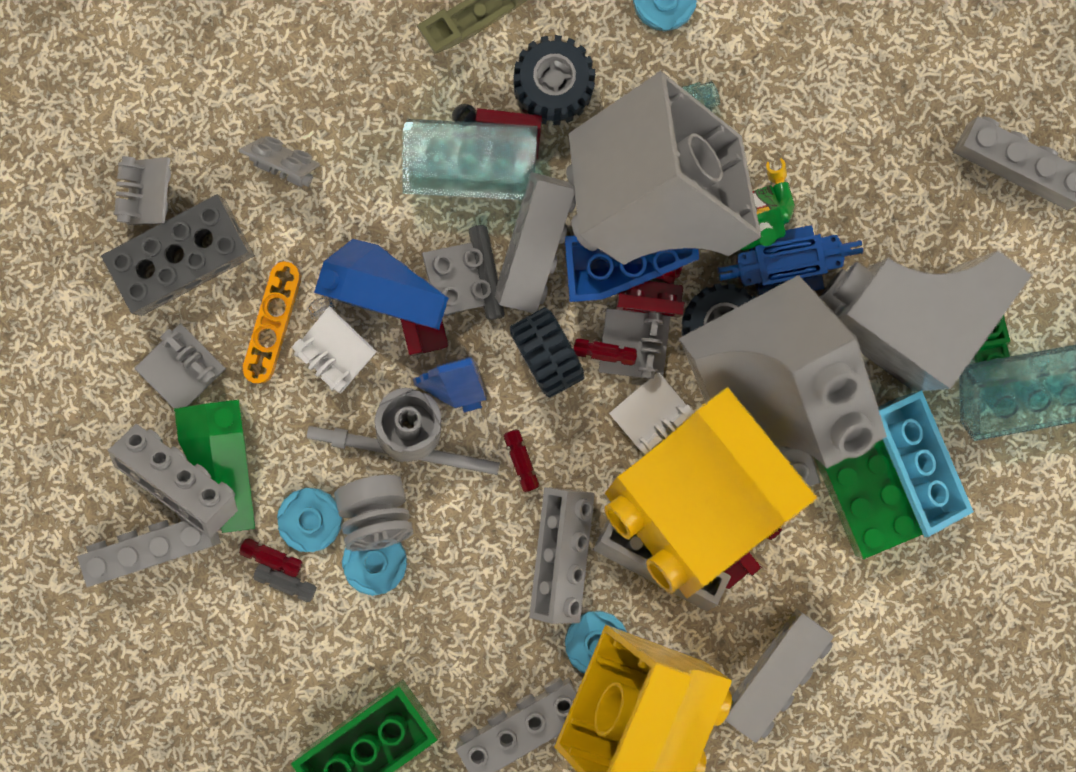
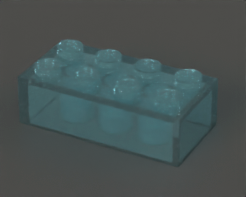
M407 119L403 128L402 194L523 200L531 172L536 173L538 126Z
M1076 345L968 364L959 376L960 423L973 441L1076 423Z

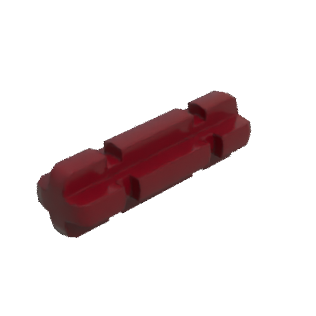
M581 338L576 339L573 349L576 355L586 358V355L591 356V359L613 363L621 361V364L629 366L634 365L636 362L637 350L635 348L624 346L622 349L619 348V345L597 341L589 343V340Z
M515 429L506 432L503 437L506 446L510 447L511 451H509L517 476L520 475L521 477L519 481L522 490L529 492L537 489L539 482L536 474L533 475L532 473L534 469L526 446L522 445L523 438L520 431Z
M245 539L241 544L239 550L241 556L248 559L255 558L256 562L277 571L282 569L284 574L291 577H296L302 568L303 562L292 556L288 558L286 557L287 554L264 544L259 546V542L252 539Z

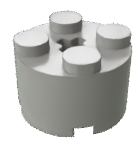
M400 388L387 394L380 402L375 415L376 437L380 447L397 462L417 461L428 456L438 445L441 436V412L436 401L427 393L416 391L413 388ZM408 421L410 425L414 424V427L411 429L403 427V422Z

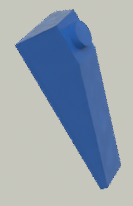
M575 235L566 236L565 247L569 301L604 300L699 260V249L678 248L662 250L641 256L623 265L599 248L595 251L586 249Z
M356 239L350 240L323 262L314 291L316 294L338 302L438 330L449 297L424 278L411 271L404 263L390 255L383 247Z
M473 358L438 366L428 371V373L421 374L420 377L413 378L415 386L453 408L462 407L463 413L482 408L481 402L487 400L479 367Z

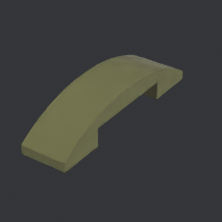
M464 0L448 11L445 8L419 23L417 28L434 54L476 35L518 8L527 0Z

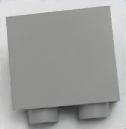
M659 71L569 133L572 164L567 167L566 174L569 183L575 190L577 215L572 218V229L578 241L586 249L595 251L599 248L625 265L634 259L650 253L678 248L706 249L729 256L761 238L742 136L662 71Z
M998 250L959 264L947 274L918 272L906 268L890 258H886L867 268L857 261L848 271L841 269L822 292L820 299L856 337L861 354L912 391L951 389L1032 274Z
M799 275L679 338L705 402L707 403L728 387L775 446L790 447L808 453L820 461L827 469L848 457L852 458L863 455L871 449L874 443L887 437L856 337Z

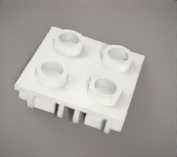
M330 306L303 339L300 338L291 347L295 351L294 355L301 358L306 364H310L308 367L310 371L315 369L317 371L315 375L317 377L322 375L321 379L330 386L329 389L331 391L335 389L340 394L377 352Z
M659 372L654 375V379L647 380L609 412L644 456L694 413L691 407L683 402Z

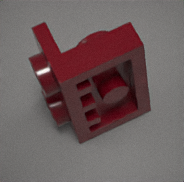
M654 281L644 282L618 293L615 309L648 314L650 312L660 313L663 316L680 318L683 315L685 302H682L683 286Z

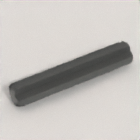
M476 225L469 228L468 232L473 248L480 250L483 254V262L477 267L479 279L486 280L491 288L490 295L484 299L485 315L488 320L500 319L504 317L505 312L504 307L499 305L495 298L498 278L488 229L486 225ZM474 253L477 264L479 261V256L477 255V253ZM481 284L482 293L485 295L487 288L484 284Z

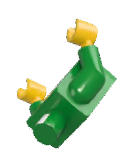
M780 158L781 169L777 171L770 169L769 162L766 164L768 179L775 183L773 187L768 185L753 191L761 238L741 248V250H748L759 245L770 246L776 239L786 235L784 225L790 222L795 210V204L789 183L785 182L787 170L786 163L782 158Z

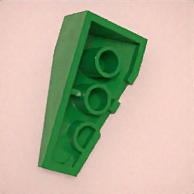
M240 400L174 408L178 442L188 462L193 466L196 464L201 465L208 471L212 480L218 484L221 482L227 484L235 493L234 498L238 511L220 528L222 533L256 529Z

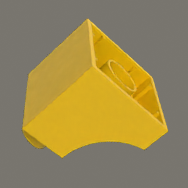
M727 387L697 409L655 448L617 476L604 493L611 501L604 507V511L611 525L621 536L630 539L636 534L653 555L646 561V565L657 584L670 594L679 589L687 599L815 501L817 497Z
M605 624L554 747L577 772H705L706 754L704 748L713 727L721 725L730 712L732 695L729 688L732 680L705 661Z

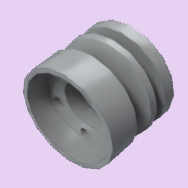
M378 475L362 478L347 483L334 492L339 516L351 518L341 525L343 534L347 535L344 538L347 550L366 551L386 548L404 541L414 534L412 523L407 521L410 519L409 510L397 508L406 502L401 477L396 475Z

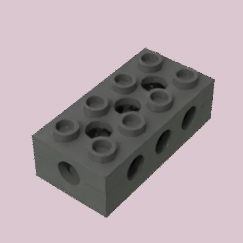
M216 194L165 221V223H161L106 252L101 257L131 314L143 316L255 257L226 200ZM212 233V244L204 248L202 244L204 237ZM183 248V259L179 263H175V253ZM154 264L155 272L152 277L147 279L146 269L149 265Z

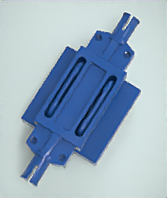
M812 225L785 230L786 235L784 237L776 239L770 246L759 245L749 249L748 252L739 253L735 265L718 267V274L731 272L719 275V280L739 277L744 287L756 285L757 294L760 296L799 275L813 291L823 290L825 288L822 275L827 274L829 270L842 268L846 256L863 254V247L850 249L860 247L863 244L861 240L842 244L837 235L821 237V234L814 235Z

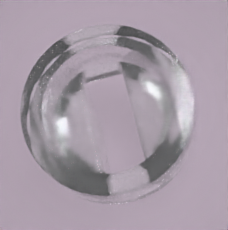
M327 297L319 298L308 306L314 322L320 318L329 306L336 312L332 299Z

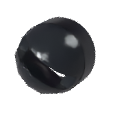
M469 104L458 105L452 113L454 125L462 131L473 129L476 126L477 111ZM466 109H469V114L461 124L458 119Z

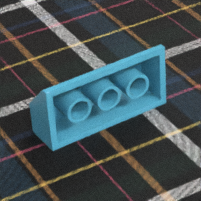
M923 391L895 398L879 406V413L887 437L883 438V441L924 538L930 537L973 513L972 506Z

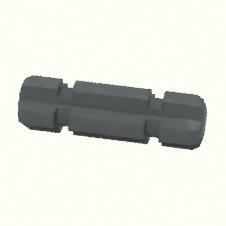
M263 564L257 566L253 576L255 581L262 584L267 582L270 587L291 596L296 594L298 599L305 602H310L316 593L317 587L306 581L302 583L300 582L301 579L286 575L280 570L273 571L272 568Z

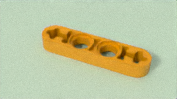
M279 262L273 266L270 272L243 363V374L252 383H266L272 378L302 277L298 267L290 262ZM287 268H290V274L294 275L293 281H287L284 288L285 291H291L289 297L281 293L272 292L274 286L281 289L282 279L278 278L279 272H285ZM276 298L282 299L286 305L284 313L278 317L272 316L268 310L269 303ZM271 329L276 334V342L272 347H263L260 344L259 336L262 331ZM255 349L265 353H272L271 359L268 357L263 358L262 367L267 368L265 374H259L258 379L254 377L255 372L250 370L252 364L256 365L259 363L261 356L254 355Z

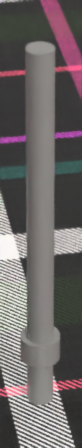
M313 426L308 427L307 439L331 443L332 447L342 449L349 446L385 453L375 438L349 434L348 430L341 428L329 430ZM433 450L428 456L420 459L421 461L498 475L500 465L499 462Z

